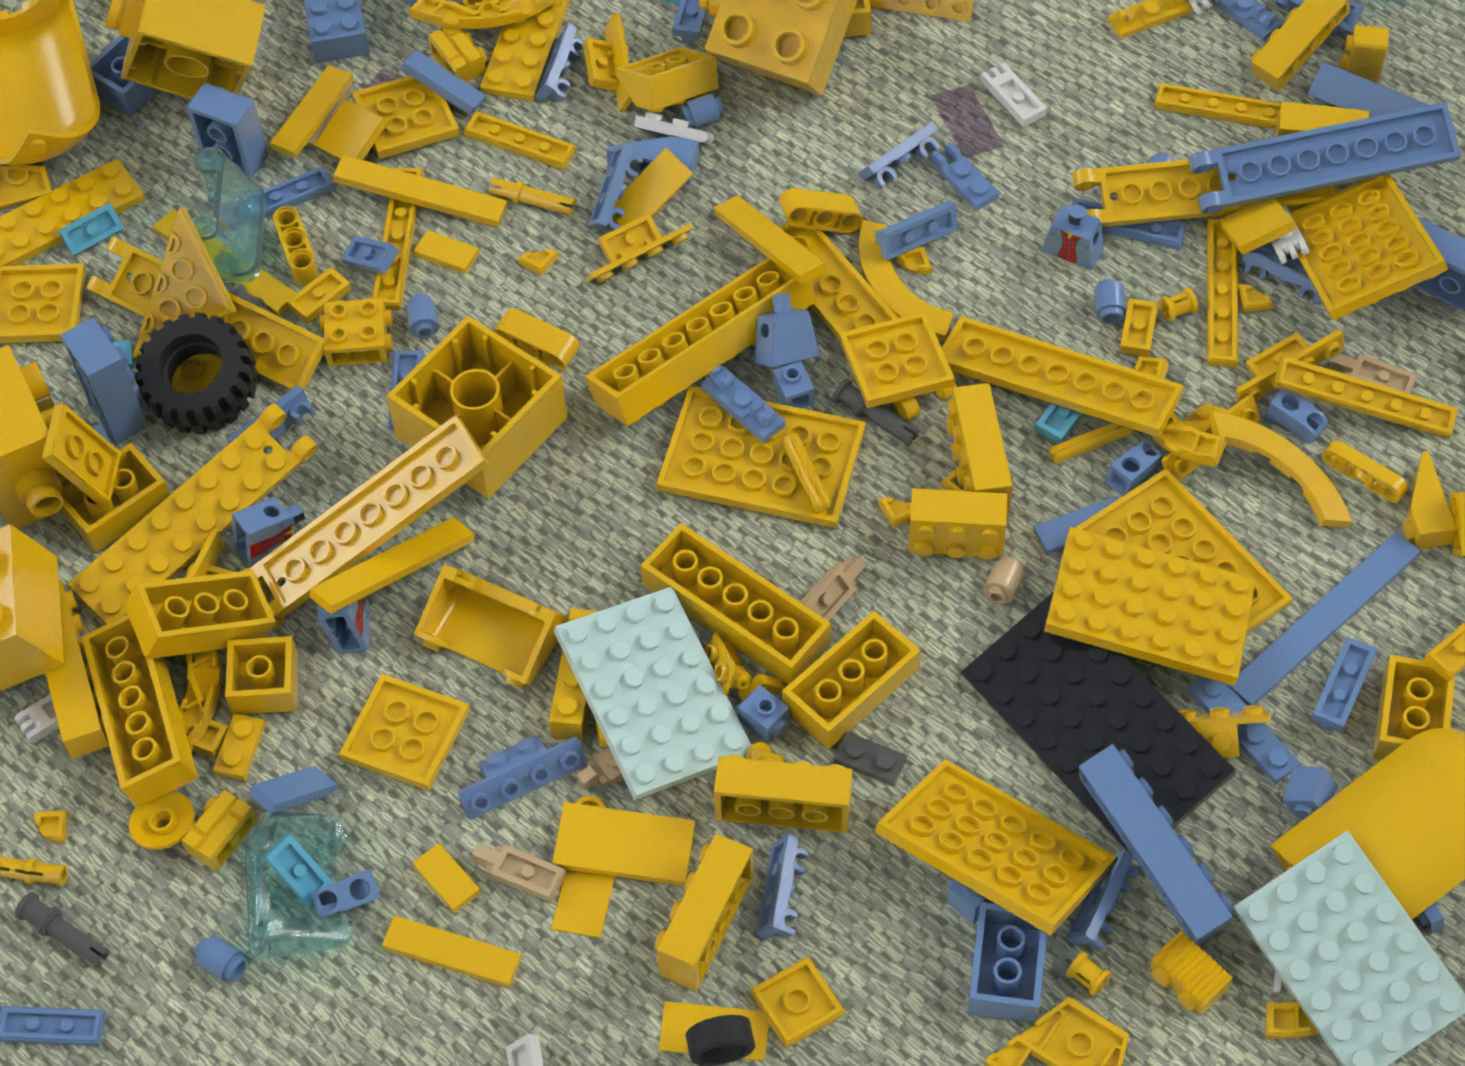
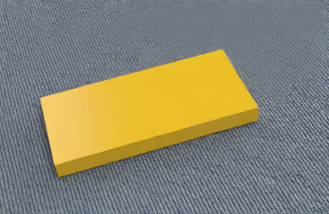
M564 802L552 864L566 870L684 886L687 880L696 820Z

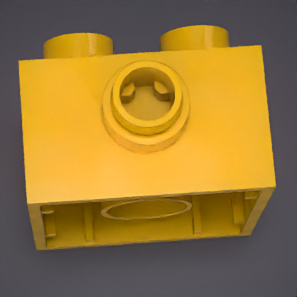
M111 0L105 27L113 30L117 29V35L129 38L120 78L189 99L194 98L204 83L215 87H222L238 95L253 66L266 5L252 0Z
M699 0V7L708 11L710 16L715 17L704 49L711 55L716 56V59L722 63L822 96L857 0Z
M470 316L463 319L386 395L396 438L411 448L453 416L457 415L462 419L489 463V466L465 484L487 499L568 418L562 375Z
M6 345L0 348V512L7 525L11 524L19 529L59 512L64 504L62 496L63 487L69 484L70 481L42 459L54 402L51 397H48L51 394L36 361L19 368L10 346Z
M11 524L0 528V691L64 665L57 556Z

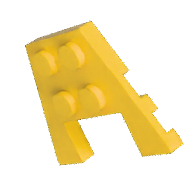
M1068 997L1035 1021L1034 1025L1020 1036L1017 1035L1011 1039L1000 1051L988 1056L984 1066H1023L1030 1055H1033L1049 1066H1122L1129 1034Z

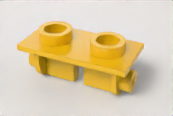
M715 632L710 644L706 646L704 651L715 671L716 682L721 683L724 695H727L730 688L740 690L748 688L751 677L745 668L740 666L741 661L735 652L734 646L723 642L719 634Z

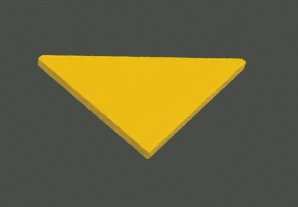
M185 206L178 209L177 219L169 237L161 269L155 281L151 301L142 322L136 348L132 354L134 359L142 356L139 349L144 341H150L149 334L155 328L158 331L163 328V322L168 319L174 322L179 320V315L187 313L189 317H194L195 313H205L209 319L212 315L223 318L237 311Z

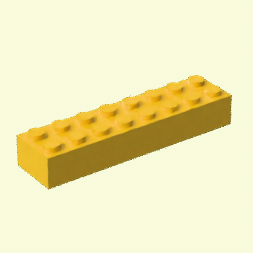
M766 258L586 375L585 378L595 404L626 426L638 422L644 415L656 407L662 406L667 400L686 390L703 376L709 375L716 367L733 359L738 353L755 344L757 317L760 314L774 311L772 295L789 293L791 307L805 310L816 303L817 299L811 280L801 284L772 260Z

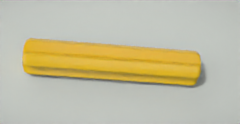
M1111 422L1053 445L1049 448L1048 453L1051 460L1058 464L1133 433V429Z
M796 433L784 436L783 446L816 512L828 510L830 508V499L799 436Z

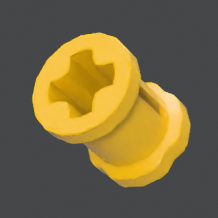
M1188 287L1182 289L1179 294L1169 298L1163 296L1159 299L1160 311L1168 322L1174 321L1177 316L1188 312L1193 314L1198 311L1197 298Z
M1083 951L1071 963L1066 976L1070 979L1074 977L1089 989L1091 996L1095 997L1107 984L1112 976V972L1108 969L1102 970L1088 959L1089 954Z

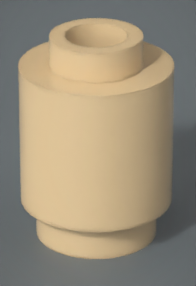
M1004 556L994 563L983 588L984 593L991 602L1007 604L1013 601L1023 578V565L1021 562L1013 557Z

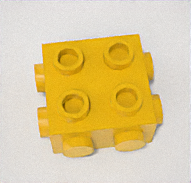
M384 298L350 301L338 300L324 303V315L319 316L321 333L324 332V339L329 341L324 347L323 356H326L328 366L388 362V351H393L392 334L387 333V327H393V317L391 309L386 310Z

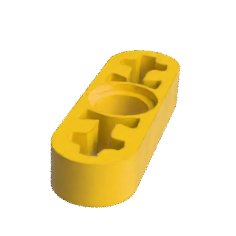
M1331 441L1322 452L1324 463L1353 480L1355 478L1365 483L1363 486L1392 503L1399 502L1408 490V485L1401 476L1341 441Z

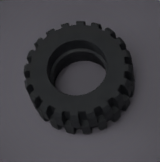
M187 313L179 315V320L174 322L168 319L163 322V328L159 331L155 328L149 334L150 341H144L139 349L142 357L138 356L136 358L135 367L138 372L135 374V380L140 388L141 396L158 419L161 418L163 423L170 428H175L176 426L180 432L190 433L191 428H193L197 434L207 433V428L212 427L214 431L222 429V424L228 420L230 423H233L238 419L236 414L240 410L245 412L250 405L247 398L254 397L256 387L253 383L258 381V371L255 368L256 361L243 337L229 322L224 323L222 318L212 315L209 319L205 313H195L194 317H189ZM199 354H212L222 359V367L218 377L207 388L195 393H180L172 389L174 373L188 358Z

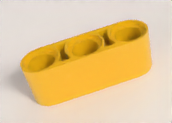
M791 188L783 192L779 197V205L787 223L792 227L852 233L863 225L862 214L854 198L850 195Z
M291 206L280 207L274 212L273 221L288 267L295 283L303 286L308 285L319 276L312 248L298 211Z
M509 308L492 330L521 350L534 355V358L549 366L553 364L559 367V371L565 370L580 349L579 341L570 333L515 308Z

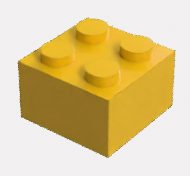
M292 636L228 640L225 698L232 716L233 714L249 715L297 711L299 655Z

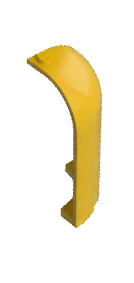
M28 0L21 4L22 9L17 12L8 14L7 10L0 11V164L26 165L55 158L78 145L91 132L99 119L100 102L73 0Z
M1435 728L1421 732L1407 740L1270 845L1282 867L1286 871L1348 830L1411 920H1413L1465 879V732L1454 728Z

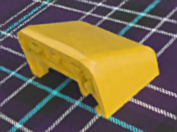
M444 564L413 635L423 639L421 645L439 652L440 648L444 647L500 671L503 675L507 676L504 682L523 689L524 684L531 686L556 646L558 640L554 634L555 626L568 622L569 617L470 573Z

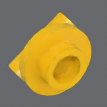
M764 742L753 743L746 755V759L761 760L762 758H773L779 762L784 761L781 755L772 753L771 748Z

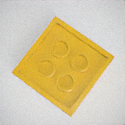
M411 76L352 92L355 104L383 117L388 122L373 144L379 159L460 136L458 125L446 99Z
M84 263L0 266V344L63 341L60 334L76 327L80 322L86 277Z
M925 311L839 333V341L867 408L955 385L954 375Z
M381 673L339 752L340 760L430 791L471 710L470 705Z

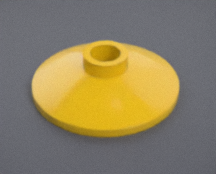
M171 791L140 807L136 806L129 820V831L133 840L139 846L150 850L166 849L179 843L187 833V831L183 833L187 825L194 822L195 812L193 805L183 794Z

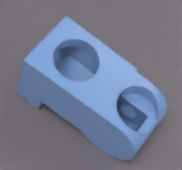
M1283 389L1270 402L1263 418L1272 423L1276 421L1291 431L1294 436L1308 444L1314 442L1328 425L1326 416L1315 408L1313 404L1299 394Z
M1142 441L1110 465L1105 483L1121 496H1124L1148 477L1152 476L1161 467V460L1165 456L1147 441Z
M371 869L311 892L319 918L381 898Z

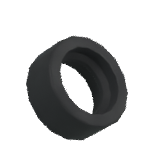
M724 1015L709 1018L696 1023L685 1034L692 1063L700 1066H714L734 1062L751 1054L756 1048L750 1020L742 1015Z

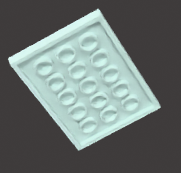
M672 587L555 626L554 634L634 800L717 770L718 756L727 757L735 754L746 758L751 743L727 695H724L721 683L716 682L715 671Z
M1348 830L1233 906L1235 914L1342 1066H1388L1465 1013V993Z

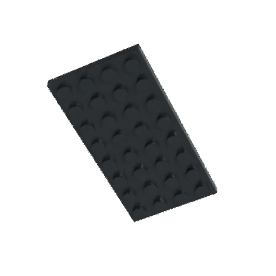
M1052 592L960 673L1115 840L1130 853L1080 780L1079 766L1112 744L1118 751L1124 749L1134 764L1132 768L1136 778L1140 779L1143 777L1154 793L1152 795L1153 802L1158 808L1163 805L1174 822L1172 823V830L1236 774V771L1121 653L1044 632L1053 595Z

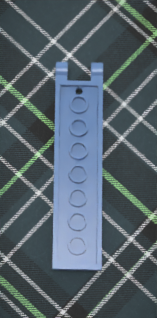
M1447 102L1210 151H1200L1190 155L1188 161L1191 173L1193 174L1205 173L1215 167L1218 169L1223 190L1208 192L1198 198L1201 213L1213 214L1224 208L1457 161L1461 157V152ZM1234 174L1236 179L1230 180L1228 176Z

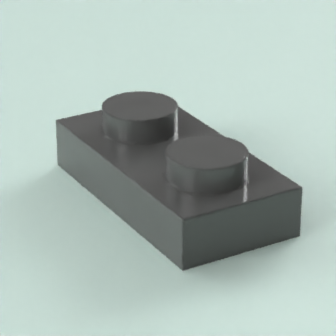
M846 731L833 758V763L853 769L855 772L894 787L907 760V755Z

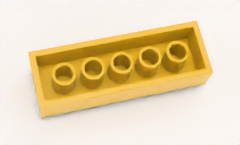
M682 523L640 565L643 586L652 592L672 587L687 616L712 633L717 632L722 640L732 644L734 648L788 685L811 666L831 643V623Z
M128 614L82 636L120 789L140 807L198 779L165 657L145 659Z

